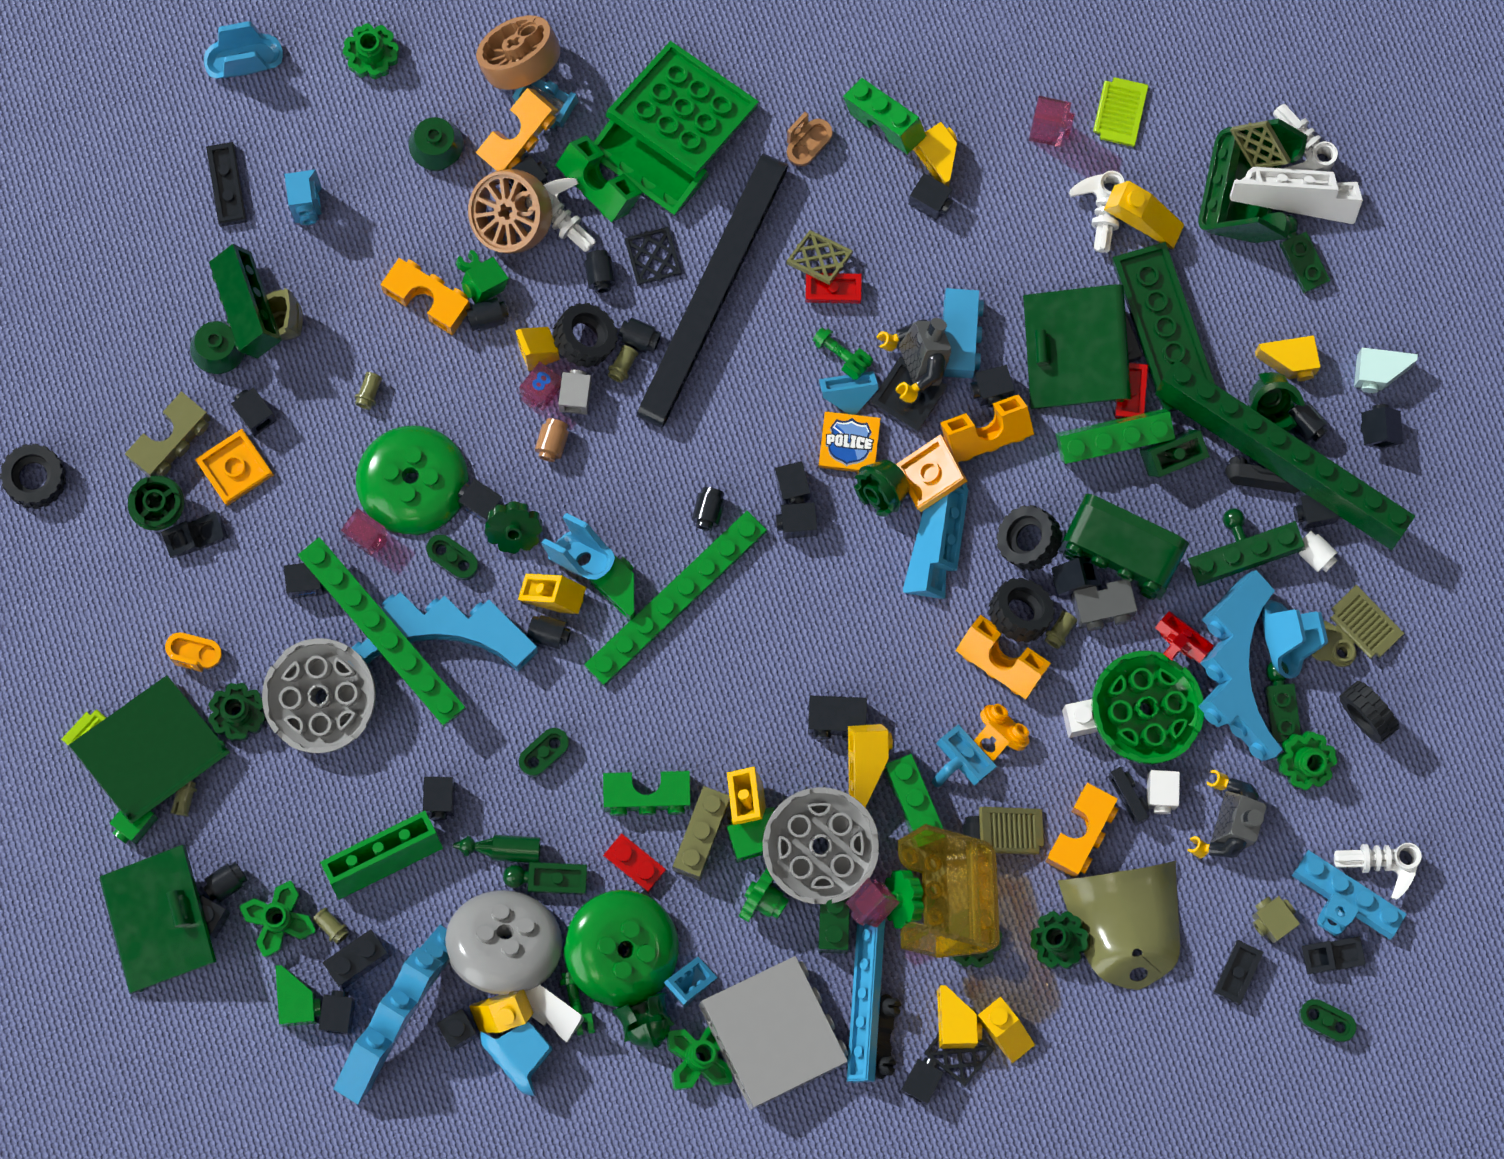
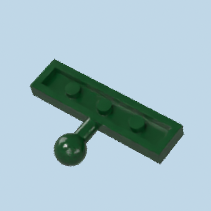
M1237 508L1227 510L1223 515V524L1227 529L1232 530L1236 542L1188 558L1197 587L1306 550L1296 521L1247 538L1243 529L1245 523L1244 513Z

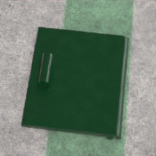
M1113 284L1023 295L1031 410L1116 400L1117 402L1132 400L1123 285Z
M168 675L69 744L73 753L131 824L230 753L225 747V743L218 739Z
M180 845L99 877L129 994L143 992L145 988L216 963L185 845Z

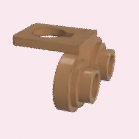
M804 112L787 131V143L789 144L787 147V158L791 164L798 167L808 165L832 138L830 124L823 119H814L808 123L809 114L807 112Z

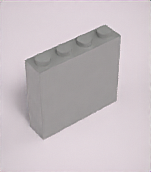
M796 956L710 996L699 1004L750 1111L848 1062L846 1056H848L846 1046L842 1040H837L833 1032L835 1029L834 1022L828 1013L824 1014L820 1006L822 1003L821 996L815 987L811 988L807 977H809L808 970L802 961L798 962Z

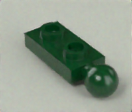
M1287 215L1290 219L1288 236L1286 241L1281 242L1280 247L1303 294L1328 284L1330 279L1307 232L1297 235L1298 222L1293 216Z
M1282 661V669L1288 674V666ZM1270 662L1266 668V675L1273 682V686H1266L1264 688L1270 734L1277 743H1283L1292 734L1301 735L1295 685L1285 684L1284 680H1286V677L1280 675L1273 667L1272 662Z
M529 862V871H524L520 866L511 865L505 869L503 881L510 888H518L524 883H528V892L586 895L587 865Z

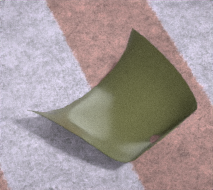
M1176 861L1096 876L1058 880L1067 911L1082 919V929L1090 934V948L1084 952V955L1092 969L1104 981L1127 989L1139 990L1154 983L1174 968L1180 955ZM1140 949L1142 955L1132 956L1133 950ZM1141 967L1147 970V976L1140 981H1134L1130 978V973L1133 969Z

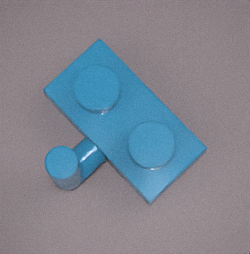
M958 724L936 743L951 760L932 779V784L935 787H941L956 770L960 769L975 786L997 766Z

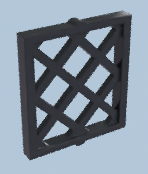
M669 227L650 232L645 231L642 234L624 238L637 286L681 275ZM664 234L659 242L651 238L652 235ZM666 237L668 238L670 248L663 245ZM645 239L641 247L632 243L633 240ZM648 241L656 245L653 253L644 249ZM630 246L638 250L634 258ZM660 248L669 252L664 260L656 256ZM641 253L650 257L646 265L637 261ZM671 255L673 256L675 266L668 263ZM653 259L662 263L658 271L649 267ZM635 264L643 268L639 276ZM665 266L673 269L671 273L661 274ZM646 270L655 275L652 278L642 279Z
M937 1033L936 1038L923 1054L940 1064L944 1071L965 1087L975 1073L982 1068V1064L990 1056L994 1048L982 1039L978 1041L985 1047L957 1048L956 1050L947 1051L942 1049V1051L932 1052V1047L939 1041V1033ZM986 1050V1056L981 1062H977L975 1051ZM972 1052L973 1062L962 1063L961 1053ZM957 1053L958 1064L948 1065L947 1054ZM943 1055L944 1064L934 1056ZM973 1066L974 1071L968 1078H964L963 1067ZM959 1068L960 1077H958L950 1069Z

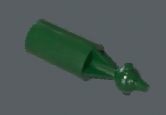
M494 835L493 838L475 842L471 836H467L461 841L453 843V848L460 850L464 856H469L474 851H478L492 857L493 861L539 863L541 837Z

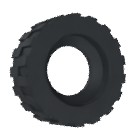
M576 303L574 306H570L557 320L553 328L554 332L552 333L555 347L558 348L561 356H564L568 362H572L579 367L585 366V368L595 367L603 362L614 350L615 344L618 341L616 335L617 328L614 326L612 318L610 319L605 311L599 309L600 307L590 305V303ZM581 323L591 328L597 336L596 345L588 347L579 342L573 334L574 326Z
M34 443L32 445L25 444L20 448L12 450L13 452L6 456L4 464L2 463V472L0 473L2 487L9 497L18 505L21 504L28 509L29 507L40 509L39 507H47L51 502H55L60 493H63V487L67 480L65 478L66 470L58 456L53 451H50L48 447L44 445L39 446ZM38 463L45 467L47 480L38 489H27L20 482V472L26 465Z
M1023 505L1018 509H1013L1008 516L1006 515L1003 518L1002 524L999 525V532L996 536L998 540L997 548L1001 551L1000 554L1003 558L1019 569H1027L1028 571L1042 569L1046 564H1050L1052 559L1059 553L1058 549L1062 544L1060 524L1055 521L1056 519L1040 507ZM1028 525H1036L1041 531L1039 544L1031 551L1021 550L1017 543L1019 533Z
M1012 578L1008 582L1005 581L991 598L988 612L993 625L1005 637L1014 639L1016 642L1024 641V643H1028L1042 636L1052 623L1055 614L1054 603L1050 599L1049 593L1041 585H1037L1030 579ZM1016 599L1026 603L1034 612V618L1026 621L1016 616L1009 607L1010 601Z
M1356 681L1339 696L1340 702L1349 717L1362 732L1376 743H1383L1399 729L1398 721L1393 712L1381 697L1364 682Z

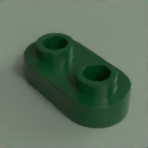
M435 535L428 541L426 546L428 557L439 567L459 580H469L476 575L478 562L473 553L446 535ZM439 547L447 549L443 555H438L436 551ZM461 563H468V570H460L459 566Z
M550 728L543 732L520 754L519 766L521 771L529 777L542 775L567 752L569 748L567 734L559 728ZM551 740H559L560 746L558 748H551L549 746ZM533 758L539 761L538 766L535 768H531L528 765L529 760Z
M1311 999L1300 1007L1299 1019L1305 1027L1335 1042L1348 1041L1356 1032V1022L1351 1015L1321 1000ZM1311 1009L1318 1013L1316 1020L1310 1019L1308 1015ZM1336 1023L1344 1025L1343 1033H1338L1335 1030Z

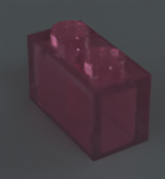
M1039 96L1028 141L1061 147L1063 138H1069L1075 113L1070 112L1072 102Z

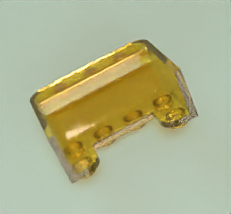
M927 824L899 839L898 856L900 862L905 868L922 873L924 892V924L910 922L902 927L900 933L901 949L936 958L986 953L996 948L1000 941L996 853L991 844L981 839Z

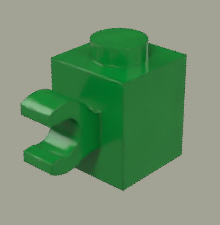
M471 250L468 254L471 263L465 262L461 256L457 258L456 265L458 269L465 272L461 282L462 289L468 298H472L475 304L486 301L504 291L509 278L494 257L481 263L477 253Z

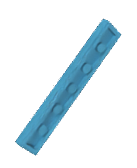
M883 906L858 908L847 1081L853 1083L875 1082L886 907Z

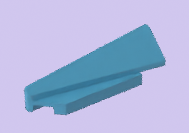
M966 483L923 511L903 586L904 593L939 599L945 598L946 570L957 571L968 497Z

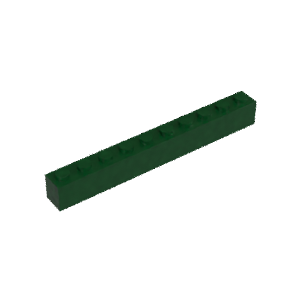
M1179 360L1175 361L1162 379L1155 393L1157 397L1390 550H1393L1415 518L1414 514Z

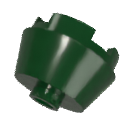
M438 117L427 118L420 122L411 132L408 143L409 151L414 161L420 166L431 171H442L459 159L463 150V137L458 127L452 122Z
M212 321L204 324L195 332L190 344V353L195 364L203 371L211 374L220 375L237 368L245 354L236 348L232 329L226 321Z
M881 460L863 466L854 477L857 479L854 490L858 498L864 505L870 503L877 509L876 515L882 517L897 512L910 489L904 472L889 460Z
M150 476L139 480L131 489L128 497V511L132 520L147 530L158 531L172 526L180 518L184 509L182 490L177 483L164 476Z

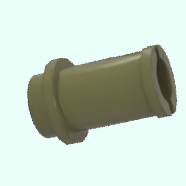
M622 346L614 364L608 367V376L619 383H622L624 379H628L629 375L627 373L638 356V352L629 346Z
M371 372L365 373L359 394H355L354 397L356 400L355 405L366 410H370L372 406H375L376 401L374 399L380 382L383 379L381 376Z
M1062 611L1052 629L1046 631L1045 635L1047 637L1045 641L1056 649L1066 644L1065 639L1077 623V619L1072 614Z
M190 781L176 792L170 813L189 817L193 793L197 792V789H195L196 783Z
M326 907L321 909L313 918V922L330 937L329 941L335 942L337 945L345 940L350 933L347 930L348 926L346 924L342 925Z

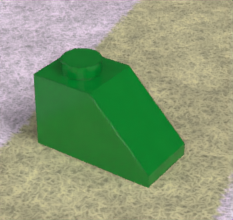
M614 555V563L609 572L597 580L590 579V583L624 617L631 621L635 617V579L632 572L634 567L624 557L618 559Z
M282 965L275 966L279 1025L286 1027L318 1024L317 1016L321 1015L322 1008L321 999H316V994Z

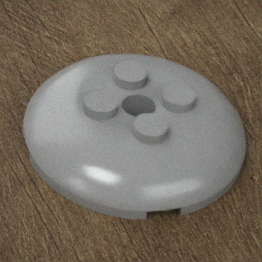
M323 638L301 641L282 652L283 654L268 670L262 691L264 713L274 733L289 746L308 753L333 752L357 739L367 727L372 717L376 700L374 679L364 659L349 646L335 640ZM324 689L328 696L323 703L318 704L316 694L319 690Z
M809 788L789 796L774 810L767 822L763 835V857L767 870L775 883L793 898L811 904H826L831 899L832 903H836L854 895L871 877L879 855L878 832L870 813L851 795L832 788ZM819 837L825 838L828 843L827 850L822 854L815 853L812 847L814 840Z
M497 890L482 893L471 898L454 913L447 927L445 947L452 968L465 982L484 992L509 995V992L531 990L550 977L560 960L562 935L556 919L541 902L520 892ZM508 935L510 936L509 939H501V938H500V937H502V936H505V937H507Z

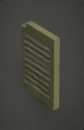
M1357 584L1331 608L1334 614L1330 618L1369 658H1372L1374 655L1380 658L1404 634Z
M979 807L981 845H986L987 853L1039 854V847L1044 846L1042 809Z

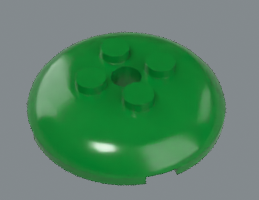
M424 426L398 427L380 435L363 453L356 472L357 495L367 515L382 528L393 533L412 534L413 536L427 534L446 525L461 509L458 502L460 499L458 494L469 480L467 465L458 447L441 432ZM407 473L419 475L418 480L414 483L409 484L404 481Z
M1135 651L1117 658L1101 673L1092 694V715L1100 736L1117 754L1137 763L1159 764L1180 756L1196 739L1204 720V712L1198 707L1203 702V696L1197 681L1186 667L1183 668L1174 660L1171 661L1163 653ZM1141 703H1145L1150 707V716L1144 714L1139 709Z
M629 890L605 892L586 902L572 918L568 926L569 930L564 946L566 967L576 986L594 1001L614 1007H622L627 1004L629 1006L638 1005L647 1001L648 997L658 994L665 987L664 982L673 975L679 954L677 931L666 910L649 896ZM626 941L629 943V952L627 956L621 957L618 954V946L621 942Z

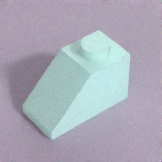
M1362 347L1357 354L1354 387L1362 388L1361 390L1367 393H1376L1378 390L1382 391L1413 367L1417 361L1418 354Z

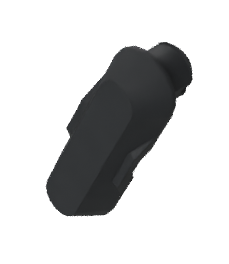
M1238 456L1232 457L1229 460L1230 464L1225 468L1227 477L1235 485L1287 493H1297L1300 491L1270 470L1258 465L1247 464V460L1243 457L1241 459H1238Z
M883 994L880 997L875 1077L878 1079H884L887 1075H893L896 1069L893 1068L896 1062L891 1057L892 1046L890 1038L894 1029V1018L901 1012L899 1010L901 1002L898 998H892L888 994Z

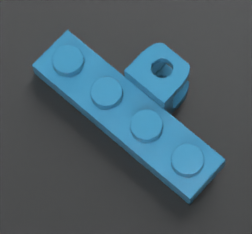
M1309 850L1305 853L1292 875L1328 899L1318 916L1317 923L1334 936L1341 934L1356 917L1391 940L1406 916L1405 912ZM1328 918L1335 922L1337 925L1329 924Z

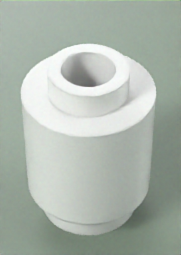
M1310 531L1303 538L1306 550L1298 554L1317 572L1321 569L1327 572L1338 561L1334 557L1338 552L1319 534L1315 535Z

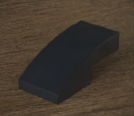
M216 511L192 522L184 521L161 532L170 558L183 556L228 539L221 516Z
M1360 936L1302 946L1307 975L1366 966Z

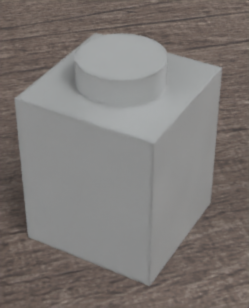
M570 370L569 373H562L558 403L560 412L588 414L592 384L591 375H586V372L581 370Z

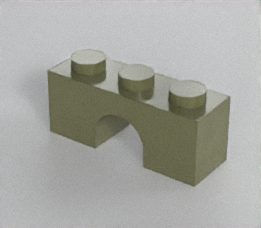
M182 391L163 411L166 419L173 424L171 436L164 441H154L143 433L125 453L128 460L148 477L165 476L170 471L171 463L177 456L182 457L190 448L189 443L195 436H201L209 427L208 422L211 419L207 412Z
M703 786L672 866L674 872L698 881L701 880L714 839L730 804L729 795Z

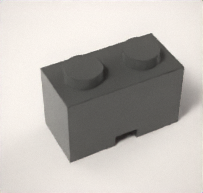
M1124 579L1107 583V588L1097 591L1096 586L1073 591L1071 599L1079 629L1087 627L1088 631H1094L1103 628L1104 623L1114 621L1115 625H1121L1132 621L1131 617H1134L1137 613V607L1130 581Z

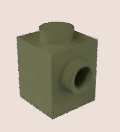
M1269 896L1255 906L1258 911L1252 915L1255 920L1253 926L1261 936L1266 935L1272 944L1300 925L1293 915L1296 913L1293 906L1287 899L1282 900L1280 896L1274 900H1271Z

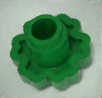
M366 23L356 27L353 30L354 37H347L344 41L343 55L348 60L349 70L360 78L368 74L372 79L386 76L389 74V66H394L398 63L400 51L398 45L394 42V34L383 25L373 28L371 24Z
M1306 731L1302 736L1292 734L1289 739L1282 743L1284 753L1277 757L1279 772L1288 776L1290 785L1308 790L1312 785L1322 787L1326 781L1332 778L1330 768L1337 764V758L1335 756V748L1326 745L1325 736L1312 731Z
M767 868L757 883L752 881L744 895L747 900L739 917L748 923L757 911L769 918L773 916L778 919L789 902V899L784 896V892L772 886L774 880Z
M894 870L891 877L885 879L882 892L885 898L883 907H886L887 920L893 921L896 929L914 928L915 922L921 920L922 913L933 906L934 895L932 889L921 884L919 878H913L911 870Z

